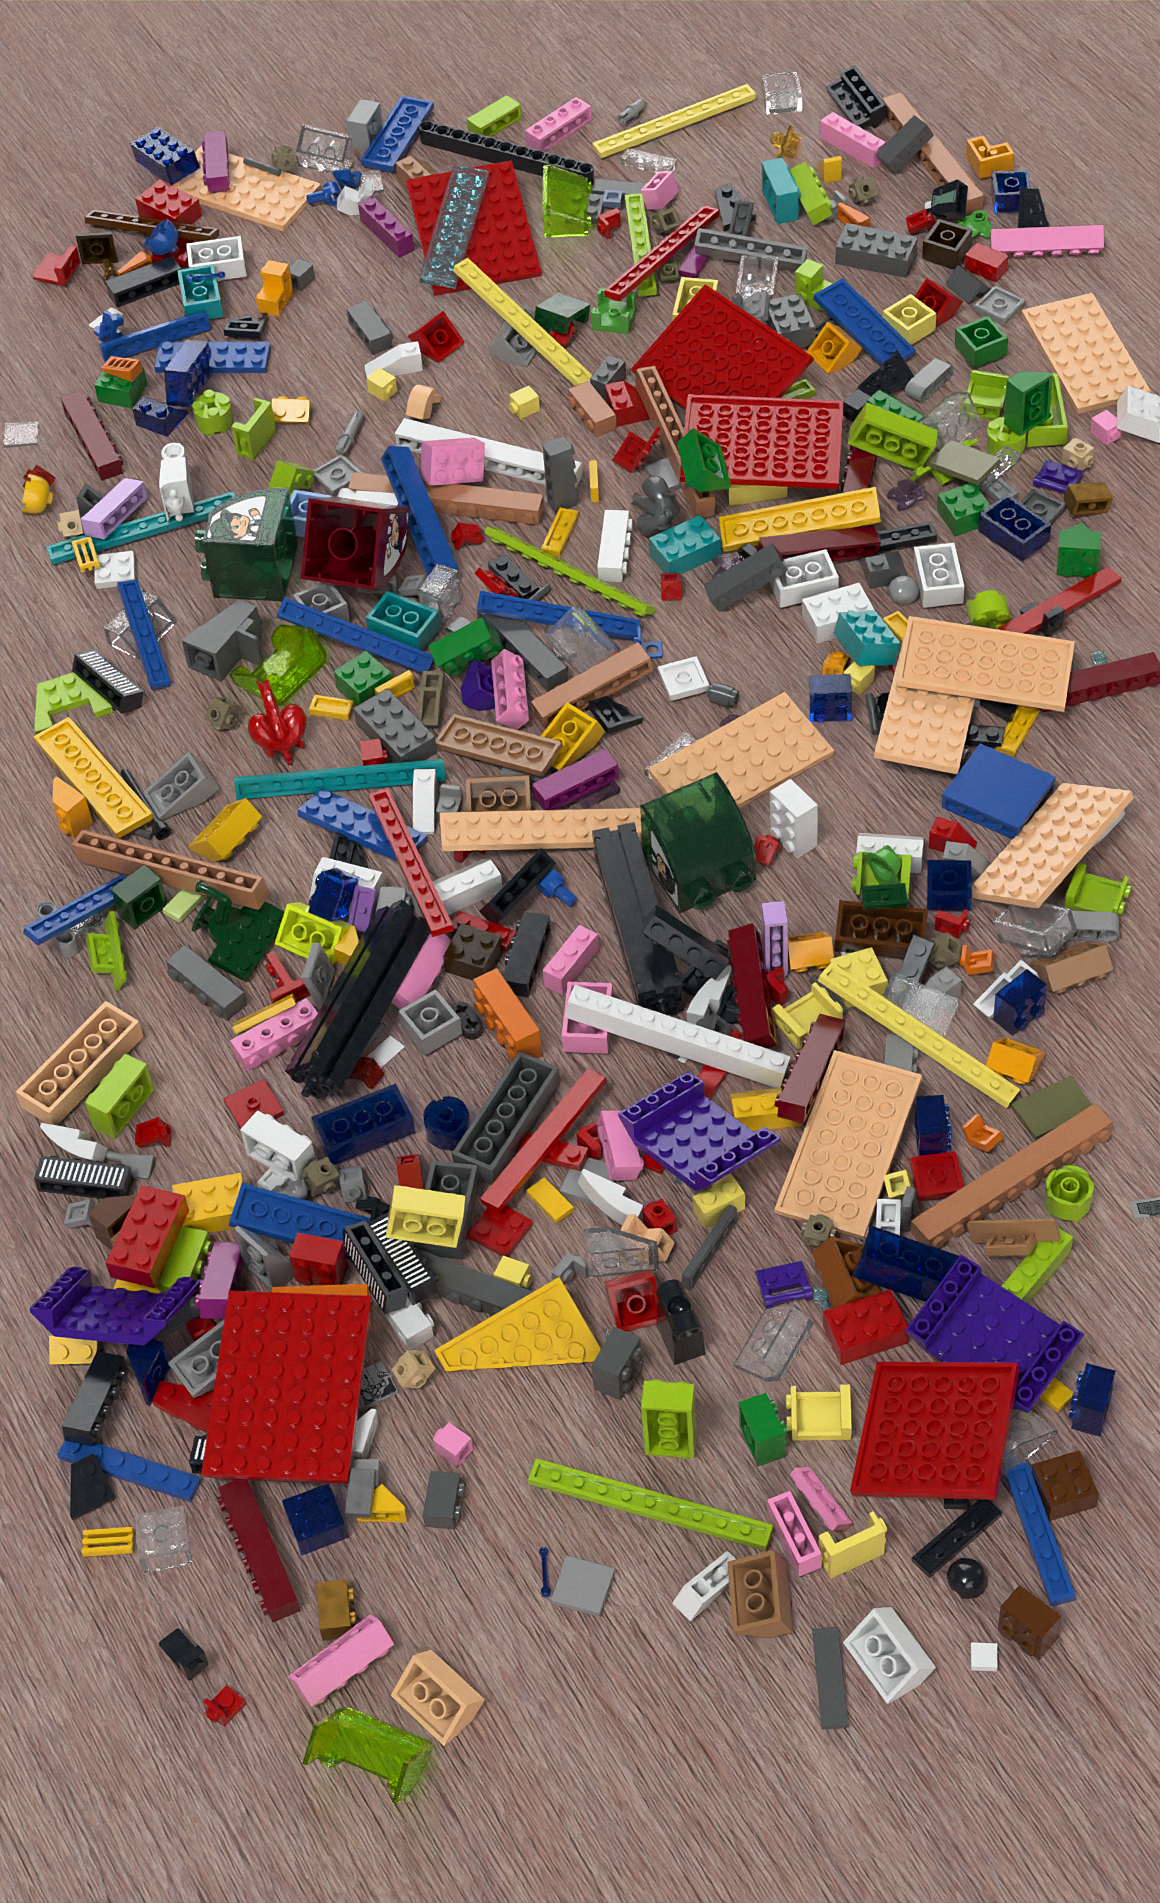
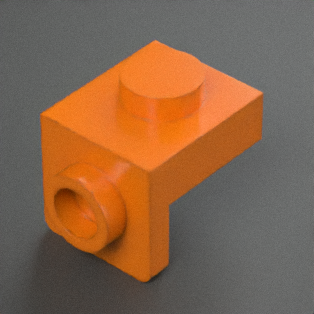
M968 945L962 946L959 963L961 967H964L967 975L994 971L995 953L993 949L971 952Z
M978 1114L973 1116L962 1127L968 1145L989 1152L1003 1139L1001 1131L984 1125L981 1116Z

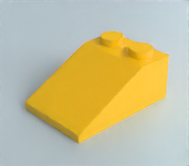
M566 702L541 735V737L561 741L563 745L561 752L551 766L558 771L570 766L596 745L605 733V730L597 720Z

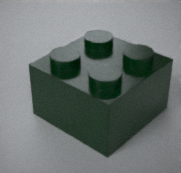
M145 865L135 870L130 876L117 883L111 889L118 916L134 930L167 905L161 878Z

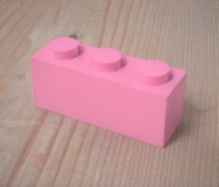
M579 925L543 969L544 986L564 995L567 991V983L574 982L598 952V934Z
M622 1110L601 1111L596 1123L610 1181L637 1180L640 1171L643 1170V1158L639 1156L638 1147L634 1145L618 1117V1113Z
M788 1491L768 1499L767 1514L798 1577L822 1568V1553L791 1492Z

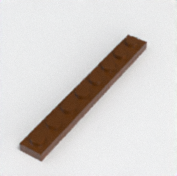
M92 210L84 217L86 224H93L95 227L106 226L109 229L119 228L124 229V231H138L141 234L151 233L163 221L99 210ZM172 222L178 230L179 238H184L188 241L214 240L219 236V228Z

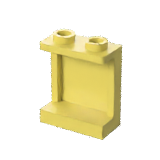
M816 982L811 985L810 993L786 1008H783L780 1004L772 1008L774 1024L799 1050L803 1049L804 1038L806 1035H810L812 1021L816 1022L819 1014L840 1019L843 1017L841 1005L838 1002H834L829 997L826 989L820 987Z
M850 1384L840 1385V1392H796V1386H791V1394H786V1409H791V1416H787V1431H792V1441L851 1440Z
M874 1511L868 1515V1529L836 1544L828 1531L819 1535L822 1565L830 1579L884 1554L885 1532H887V1528L881 1517L877 1518Z

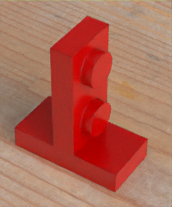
M274 951L266 954L268 962L265 965L270 977H275L276 980L274 981L277 989L269 992L271 1004L292 993L296 1002L311 995L301 978L295 981L291 980Z

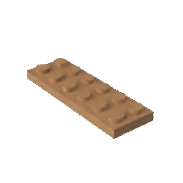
M457 714L452 715L435 740L437 749L541 777L545 776L563 748L561 741Z

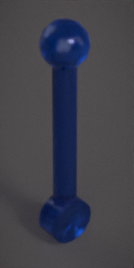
M220 271L219 273L195 276L189 274L187 275V281L192 282L194 279L212 277L224 278L225 272Z
M541 1547L539 1549V1554L542 1558L543 1577L541 1595L547 1598L551 1595V1590L548 1587L546 1557L549 1551L546 1547Z

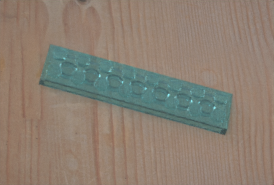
M453 166L419 277L420 283L456 289L459 276L453 269L456 264L465 259L489 178V171Z

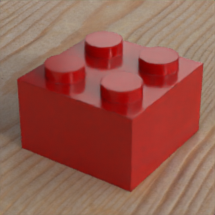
M297 1233L289 1255L295 1281L303 1285H342L348 1268L343 1241Z

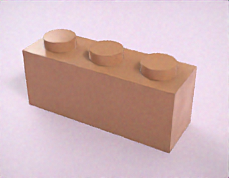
M589 381L568 389L569 397L567 402L570 408H574L578 418L585 422L587 429L592 431L596 437L617 429L616 414Z

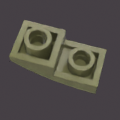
M673 256L657 269L661 282L679 279L677 265Z

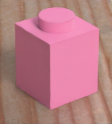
M1108 410L1092 418L1090 433L1105 445L1121 437V430L1117 429V418Z
M449 1422L434 1435L435 1452L456 1467H459L473 1451L471 1437Z

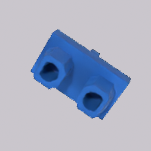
M108 310L103 311L100 326L94 328V334L99 337L98 340L107 342L122 337V333L117 327L124 325V318L119 313L111 314Z

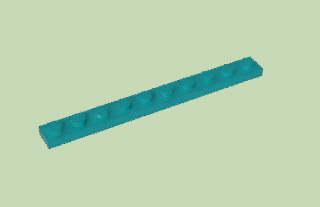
M234 491L193 503L194 512L183 513L182 521H177L176 515L167 520L164 511L120 524L105 539L91 537L95 552L209 519L221 509L238 502ZM83 535L46 546L52 565L76 558L71 541L90 536ZM88 542L84 543L87 553L91 554ZM77 545L80 557L84 556L81 545Z
M444 759L234 777L236 800L317 793L322 788L328 791L409 785L413 784L414 770L435 769L437 782L446 781Z

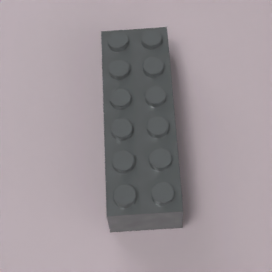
M519 1051L453 1151V1163L477 1165L479 1180L492 1185L510 1163L526 1133H529L560 1084L559 1067Z

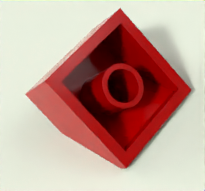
M929 278L925 279L915 295V298L936 312V328L953 318L963 303L960 298Z
M444 311L436 314L408 335L411 342H418L421 354L437 363L464 343V340Z
M625 381L605 385L606 403L616 414L617 427L650 420L636 387Z
M650 1270L604 1281L616 1328L629 1331L657 1323V1303H659L656 1296L657 1285L655 1276Z

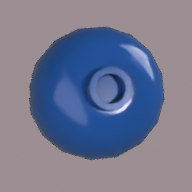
M169 219L163 220L151 232V239L147 237L143 243V246L153 254L165 255L168 252L172 254L178 247L176 243L179 239V233Z

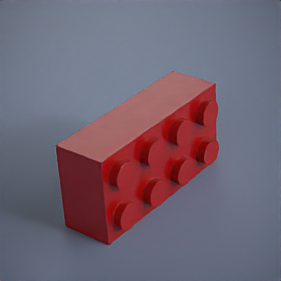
M140 1186L106 1261L111 1278L155 1288L189 1212L185 1195L149 1186Z

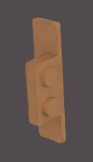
M1053 1218L977 1220L967 1223L972 1242L986 1243L983 1248L986 1256L1003 1257L1017 1255L1023 1257L1030 1255L1037 1242L1059 1241L1061 1238L1056 1220Z

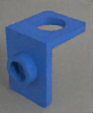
M348 168L333 171V175L342 190L344 186L358 188L362 175L361 171L350 172Z
M637 626L638 637H634V644L639 642L650 659L662 658V642H641V626ZM649 647H656L658 649L654 654H650L646 650Z

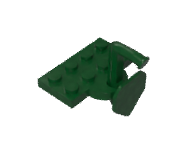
M199 880L195 891L198 893L202 892L208 895L209 898L196 916L192 931L196 932L202 928L208 932L212 941L217 944L209 957V963L247 983L277 936L284 911L264 901L259 910L243 906L241 909L231 907L232 901L227 894L203 883V880ZM215 900L218 901L216 910L212 908Z

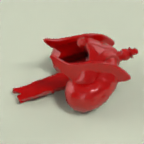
M263 680V684L260 681H256L267 714L258 713L253 715L248 721V733L251 739L262 747L268 757L273 758V752L283 754V758L288 765H292L291 760L293 759L289 752L290 748L293 746L305 748L301 739L307 727L306 714L296 704H289L280 712L269 680Z

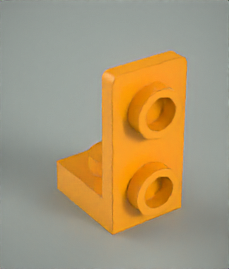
M838 651L828 654L823 663L821 688L842 690L843 672L849 661V656Z

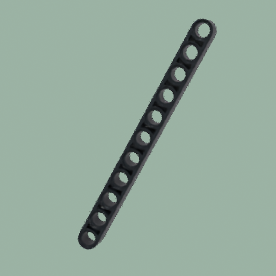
M424 121L419 124L420 142L423 145L490 163L512 160L513 167L516 170L584 188L594 185V168L590 163L431 121Z

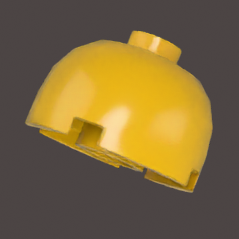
M28 474V478L31 481H26L22 503L26 504V508H22L21 512L38 514L46 509L47 504H52L53 493L50 492V485L44 478Z

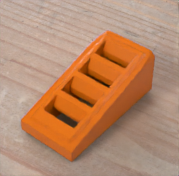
M841 202L838 203L837 219L845 226L849 223L870 228L871 219L868 216Z
M140 251L118 270L117 274L121 276L153 264L150 255Z
M113 356L101 367V371L133 382L143 371L141 361Z

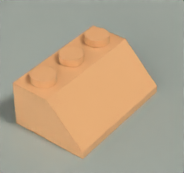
M432 1650L413 1655L391 1694L443 1746L453 1740L474 1719L485 1700Z

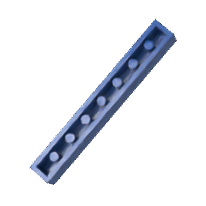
M388 446L381 457V461L399 506L411 507L408 528L429 581L451 582L459 570L458 565L448 545L445 533L442 530L439 518L435 513L432 501L429 498L410 448Z

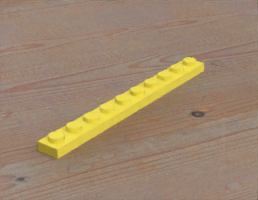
M748 84L594 142L592 143L593 150L600 158L607 157L755 100L756 93Z
M469 258L454 266L453 271L574 386L586 381L590 382L592 374Z
M831 962L819 976L818 981L1005 1108L1018 1095L1020 1091L1018 1087Z

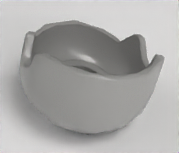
M908 576L896 577L890 582L887 590V596H890L892 603L900 605L911 604L917 599L919 594L917 583Z
M303 1179L295 1182L289 1180L287 1188L276 1185L271 1191L305 1200L308 1194V1185Z

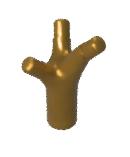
M104 259L102 262L105 267L103 280H107L110 273L118 276L109 259Z

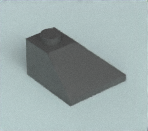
M899 551L860 558L869 589L889 586L890 582L896 577L908 576Z

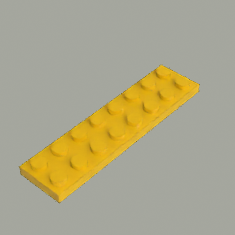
M876 487L722 516L719 517L723 552L738 550V548L746 543L758 546L759 537L853 528L881 522L877 490Z
M69 717L33 736L36 744L70 784L86 797L88 805L117 839L151 821L153 813Z

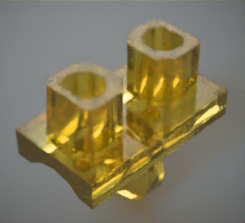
M789 125L786 135L782 134V132H774L770 137L771 143L775 147H780L777 158H783L785 155L793 159L801 136L793 133L794 127Z

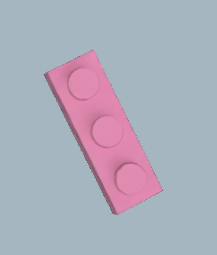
M810 1467L795 1468L790 1473V1476L795 1481L796 1487L808 1498L811 1507L818 1511L824 1519V1524L832 1531L848 1530L853 1523Z

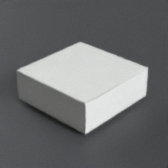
M271 1166L257 1181V1185L259 1188L271 1191L276 1185L285 1188L290 1178Z
M971 1642V1670L997 1671V1643Z

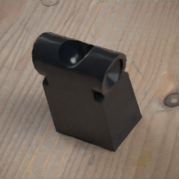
M675 1279L663 1282L656 1291L659 1301L657 1303V1328L673 1364L677 1365L705 1355L703 1328L682 1282Z

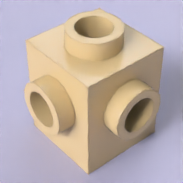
M1074 438L1063 447L1062 463L1070 468L1083 471L1085 468L1090 467L1094 461V447Z
M80 510L59 513L61 522L57 523L60 534L63 533L64 537H69V539L84 534ZM71 522L75 523L74 529H70L69 524Z
M407 1350L398 1359L392 1371L403 1388H420L426 1383L428 1377L436 1368L424 1350Z

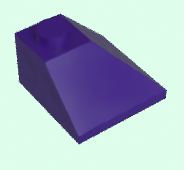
M474 659L471 661L460 688L462 702L467 707L477 711L495 709L492 668Z

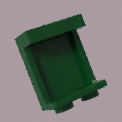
M557 293L536 306L534 321L542 327L567 334L569 324L572 321L588 322L590 303Z
M906 883L861 886L860 902H862L863 910L907 907Z

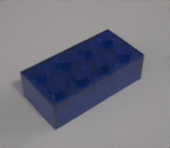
M159 126L151 129L145 135L137 137L135 141L130 143L136 161L170 185L200 169L195 151Z
M186 340L164 369L167 406L189 407L195 401L197 395L201 393L209 378L212 377L213 369L210 366L211 349H209L207 341Z
M396 1083L311 1117L314 1133L326 1157L335 1165L416 1133L413 1116Z
M870 1225L862 1243L853 1277L926 1302L957 1261L959 1255Z

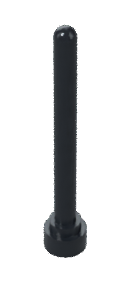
M122 769L121 775L125 782L153 813L151 823L153 824L152 832L158 840L166 839L171 834L170 827L166 822L159 820L127 769Z

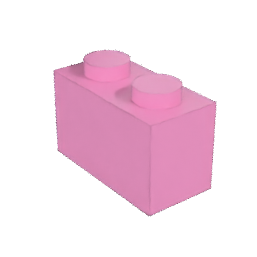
M673 171L657 172L640 191L647 210L655 209L657 211L664 208L674 198L679 188Z

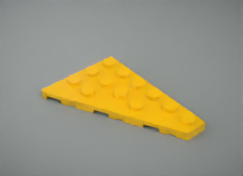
M558 1277L436 1348L434 1351L446 1371L593 1362L601 1347L561 1278Z

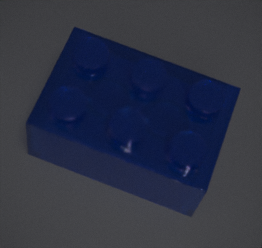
M1006 494L979 514L978 531L1019 560L1024 561L1050 541L1051 523Z

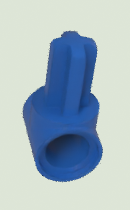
M329 181L323 185L322 191L307 194L306 199L308 204L325 201V203L330 205H337V197L341 192L336 182Z
M551 869L536 884L543 895L548 898L557 897L569 907L573 906L577 900V897L564 887L565 880L554 869Z

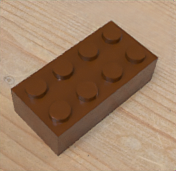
M839 900L834 951L853 953L872 947L876 956L904 958L913 935L925 939L928 909L897 907L863 910L862 902Z

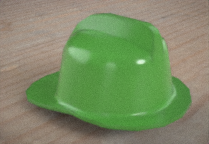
M889 845L884 846L875 853L869 852L865 855V859L879 885L899 883L897 874L901 868V861Z

